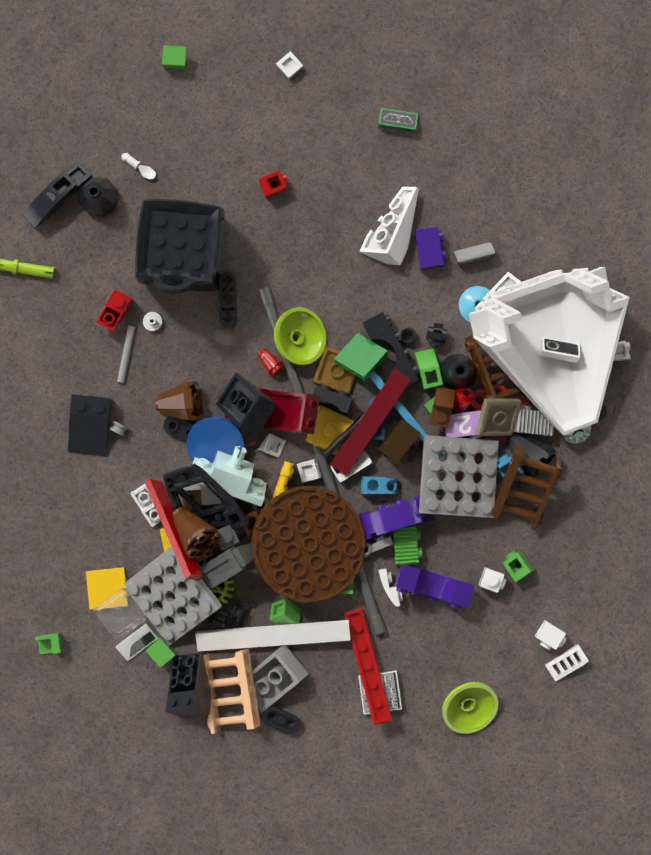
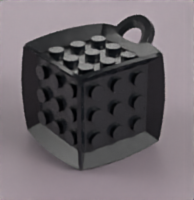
M143 200L136 237L135 278L137 282L155 286L160 291L168 294H181L187 291H217L224 253L225 211L223 208L184 200Z

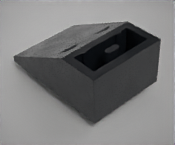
M198 652L174 656L166 713L180 718L210 715L212 694L203 653Z

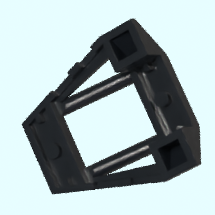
M195 463L163 475L168 496L172 498L173 512L177 508L183 507L179 498L180 495L197 512V516L213 527L229 524L232 529L249 523L233 497L203 468ZM203 482L223 504L204 509L183 488Z

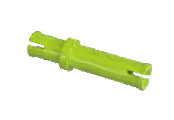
M0 259V264H2L0 265L1 271L12 272L15 275L21 273L51 279L54 277L55 267L23 263L17 259H14V261Z

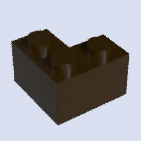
M402 419L378 449L395 463L399 461L403 463L409 455L407 450L411 446L415 447L421 440L419 437L421 433Z

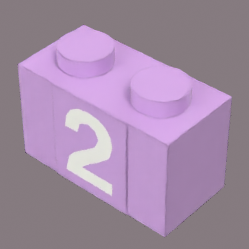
M481 411L451 415L449 428L444 427L445 436L454 438L469 436L470 439L481 438V436L476 434Z

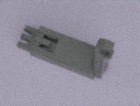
M251 543L238 546L237 548L234 546L199 567L203 576L202 580L209 589L214 588L247 567V564L253 559Z

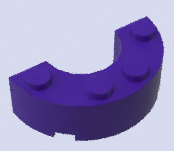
M418 495L411 501H407L404 498L395 501L396 505L389 507L388 504L377 507L378 511L370 513V511L361 513L359 518L362 522L367 541L405 527L436 519L435 514L419 513L420 495Z
M401 564L395 587H397L396 591L407 594L410 591V594L421 597V594L428 595L427 599L436 602L442 599L450 602L451 607L462 609V606L469 607L475 585L418 567Z

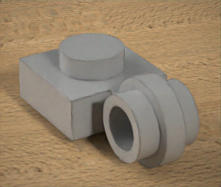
M386 534L375 539L376 543L374 544L366 542L368 552L364 553V557H368L372 552L394 544L391 536L388 538Z

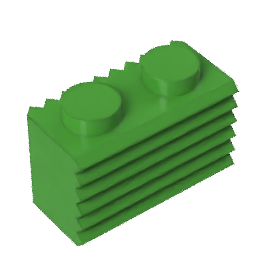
M416 525L393 531L395 565L419 564V559H422V550L417 545V540H421L420 529H416Z

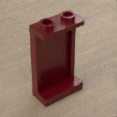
M259 388L277 403L274 412L269 416L263 428L314 435L320 396Z

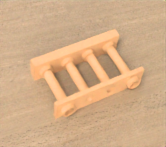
M249 649L235 652L234 658L210 661V655H204L212 694L210 715H208L207 719L211 734L220 731L221 725L244 723L247 726V730L261 726ZM234 665L238 668L237 677L213 680L212 668ZM239 685L241 688L240 696L216 699L215 687ZM242 704L244 707L243 715L219 718L217 706Z

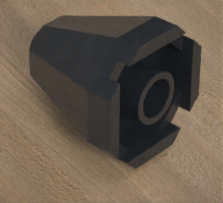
M91 177L79 188L78 203L89 216L105 217L117 207L118 190L108 178Z
M523 433L519 435L514 434L508 441L510 443L508 449L512 455L518 444L524 446L523 454L527 458L548 465L556 456L555 453L557 451L552 446ZM519 465L518 467L522 474L534 478L539 475L538 472L540 470L526 465Z

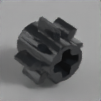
M434 323L433 327L428 326L426 340L431 341L430 345L439 347L440 343L445 344L448 329H443L444 324Z

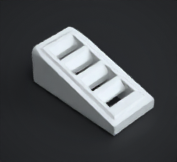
M577 644L545 664L554 680L557 681L588 663L589 660ZM573 653H577V655L581 659L579 662H577ZM569 656L574 665L571 666L566 657ZM563 660L568 669L564 670L559 661ZM556 664L561 673L557 674L552 665Z

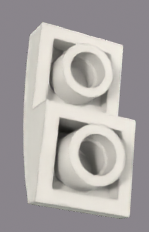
M146 484L130 493L151 527L161 522Z
M386 568L378 569L382 585L388 597L396 607L400 606L399 601H403L402 593L396 591L397 587L395 586L389 587V584L392 583L391 572H387Z

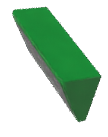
M381 108L378 127L416 132L418 113Z

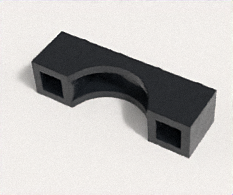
M381 312L362 322L371 341H384L394 350L396 361L389 376L396 369L411 379L407 386L418 381L419 371L415 365L411 366L408 360L411 356L407 349H402L400 345L402 339L397 331L393 332L391 328L393 322L390 316Z

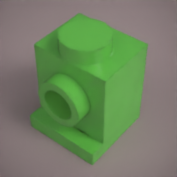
M516 551L511 552L506 556L507 560L503 562V565L515 582L520 581L535 570L522 551L518 553ZM517 561L521 563V568L516 566Z

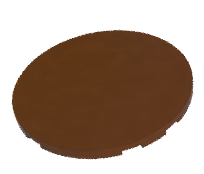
M301 486L288 489L271 499L258 515L251 538L253 561L263 581L284 598L304 603L328 600L349 587L362 567L366 549L364 528L355 509L339 494L316 486Z

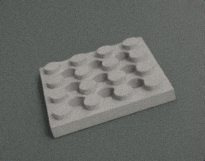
M424 435L419 513L494 518L491 514L495 503L499 441ZM440 451L446 453V459L443 462L438 458ZM459 452H462L464 455V460L461 463L456 459ZM478 453L482 456L480 464H476L474 461V457ZM440 470H443L445 473V478L442 481H439L437 478V473ZM458 471L463 474V479L460 482H457L455 479V474ZM475 473H479L481 476L478 483L473 481ZM439 489L444 493L441 500L436 498V492ZM456 491H460L462 495L459 501L454 499ZM474 492L479 494V500L476 503L472 501V494Z
M172 546L124 583L128 593L168 645L178 640L222 606L202 578L199 581L185 579ZM169 566L175 569L176 574L171 573ZM157 576L163 579V584L158 581ZM181 582L186 583L188 590L182 587ZM145 585L150 587L151 593L146 591ZM169 591L174 593L175 599L170 597ZM193 597L199 600L200 605L194 603ZM157 601H160L162 603L163 608H160L157 605ZM181 607H184L186 609L187 614H184L181 611ZM168 616L174 619L175 624L169 621Z

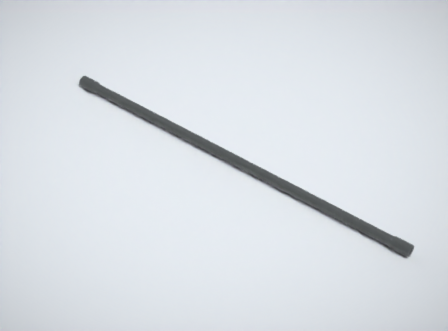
M265 287L258 290L274 333L275 325L279 318L270 289ZM281 355L293 392L304 394L295 365L284 359ZM311 444L326 489L338 494L326 456L323 454L324 450ZM362 565L356 577L370 615L374 633L378 635L386 632Z

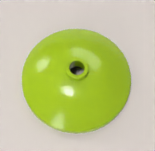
M297 307L287 310L279 317L274 329V340L279 353L284 359L296 365H306L316 361L323 353L326 345V331L321 319L314 312L306 308Z
M470 682L455 688L445 699L442 707L443 719L446 725L455 732L463 734L477 732L485 728L494 719L498 710V698L493 689L484 683Z

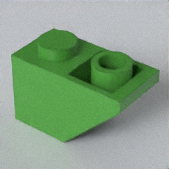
M434 349L415 352L423 390L442 386V377Z

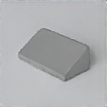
M490 242L454 251L458 265L491 257L495 254V250Z

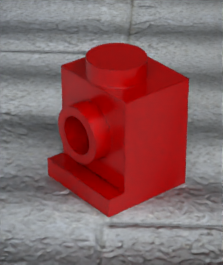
M280 170L258 178L266 199L286 191V185L289 184L285 173L281 175ZM273 181L278 182V187L273 188L271 183Z

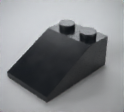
M235 372L216 405L240 429L257 437L269 416L274 412L277 403Z
M72 394L69 414L68 452L106 456L112 408L111 398Z

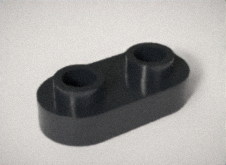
M170 416L164 421L163 427L167 434L187 442V431L191 430L194 424ZM171 422L176 423L175 429L169 427Z
M269 706L263 713V720L267 725L285 733L293 734L300 727V720L295 714L279 707ZM271 712L276 713L275 719L269 717ZM288 720H292L294 722V725L292 727H289L287 725Z

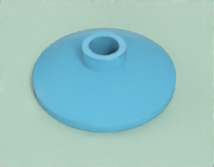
M474 286L462 294L459 300V310L468 322H470L469 314L476 311L475 302H482L483 298L490 291L489 289L482 286Z

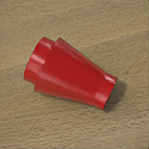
M266 348L257 354L267 373L273 377L284 369L283 361L270 353Z

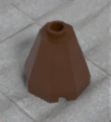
M185 382L158 395V399L155 401L156 410L166 416L190 421L202 420V416H199V413H203L201 389H196V386H199L198 382Z

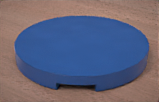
M219 416L199 420L193 425L187 438V451L192 461L196 457L207 459L210 463H213L218 451L233 455L235 446H241L240 452L242 447L245 446L240 428L231 420Z

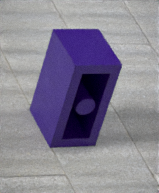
M438 227L415 230L420 270L442 267L444 261H447L446 252L441 249V243L444 242L442 231H438Z

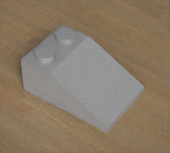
M286 645L281 646L252 670L257 705L260 712L262 713L309 674Z

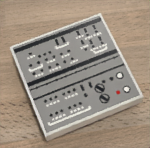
M397 671L380 672L389 710L402 709ZM359 675L364 714H370L362 680Z

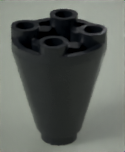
M463 354L448 356L439 367L443 385L447 389L457 391L462 387L469 388L476 379L477 371L473 361ZM458 367L463 368V374L460 375L457 373Z

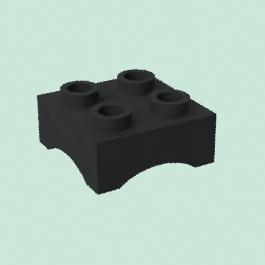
M320 384V387L315 386L313 395L320 396L319 404H331L339 409L340 412L348 413L352 401L349 393L340 390L338 393L332 392L331 387Z

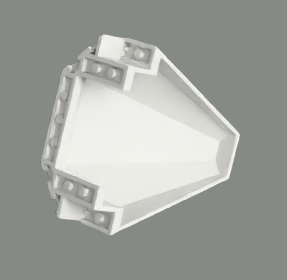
M599 267L592 271H589L588 268L573 269L569 273H563L562 270H554L486 294L484 297L485 301L480 302L475 307L476 311L469 314L473 338L562 435H571L576 430L587 429L592 424L598 423L629 301V296L609 287L606 268ZM542 337L580 344L579 361L575 363L539 356Z

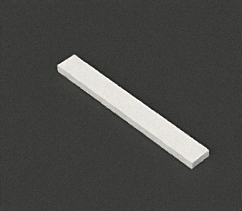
M349 620L196 631L195 633L198 651L351 640Z

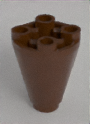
M184 507L177 508L173 512L172 517L184 552L189 558L209 557L213 552L212 549L220 541L221 535L215 527Z

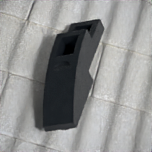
M77 162L67 172L63 171L35 198L22 216L36 229L64 205V201L75 193L92 175L80 162Z

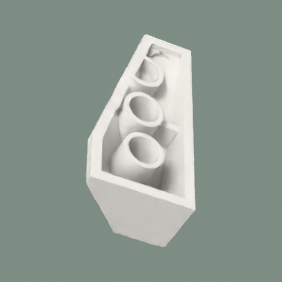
M402 187L389 204L391 211L384 217L380 216L378 221L381 224L375 232L370 230L360 249L362 254L385 264L401 265L409 245L419 191L417 187Z

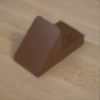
M436 387L429 425L449 428L456 390Z

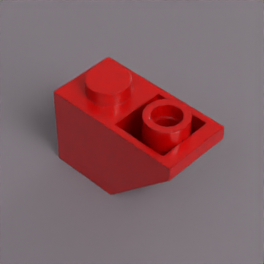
M114 289L96 323L114 332L125 317L133 299Z

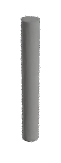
M128 326L117 382L125 383L136 328L134 326Z

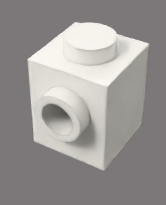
M484 567L478 585L498 593L499 589L503 590L506 579H504L503 573Z
M544 620L535 634V637L541 640L540 645L548 650L551 647L555 650L558 647L561 648L566 641L564 637L566 633Z

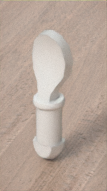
M128 153L122 154V160L134 167L135 170L139 169L144 179L150 181L156 178V173L152 168L141 165L140 161H137Z

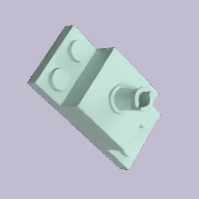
M235 446L233 455L218 451L213 463L204 458H194L192 464L195 463L203 468L231 496L262 506L267 483L259 478H252L254 464L243 460L247 452L244 447H242L240 452L241 446Z

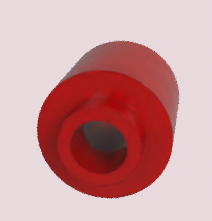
M462 387L456 391L452 409L455 413L460 414L468 410L475 398L472 390Z

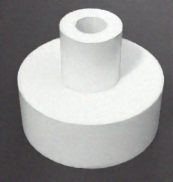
M149 312L143 318V325L149 331H157L162 326V318L156 312Z

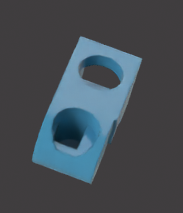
M361 476L360 494H397V478Z

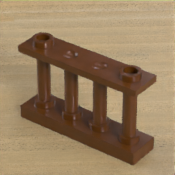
M473 335L464 338L465 349L471 355L486 395L485 398L506 399L520 393L524 394L518 386L496 394L492 383L509 376L504 371L489 376L485 365L495 361L490 356L482 358L478 348L480 345L473 338Z
M517 444L495 498L491 515L499 518L501 512L507 511L532 519L531 529L535 530L537 524L542 523L544 517L543 509L556 477L560 478L563 467L560 466V458H557L554 466L527 458L523 454L524 446ZM519 465H526L551 473L548 482L519 473L520 471L517 469ZM518 480L545 490L542 497L513 488L512 482ZM514 496L538 504L536 512L508 504V501H505L506 497Z

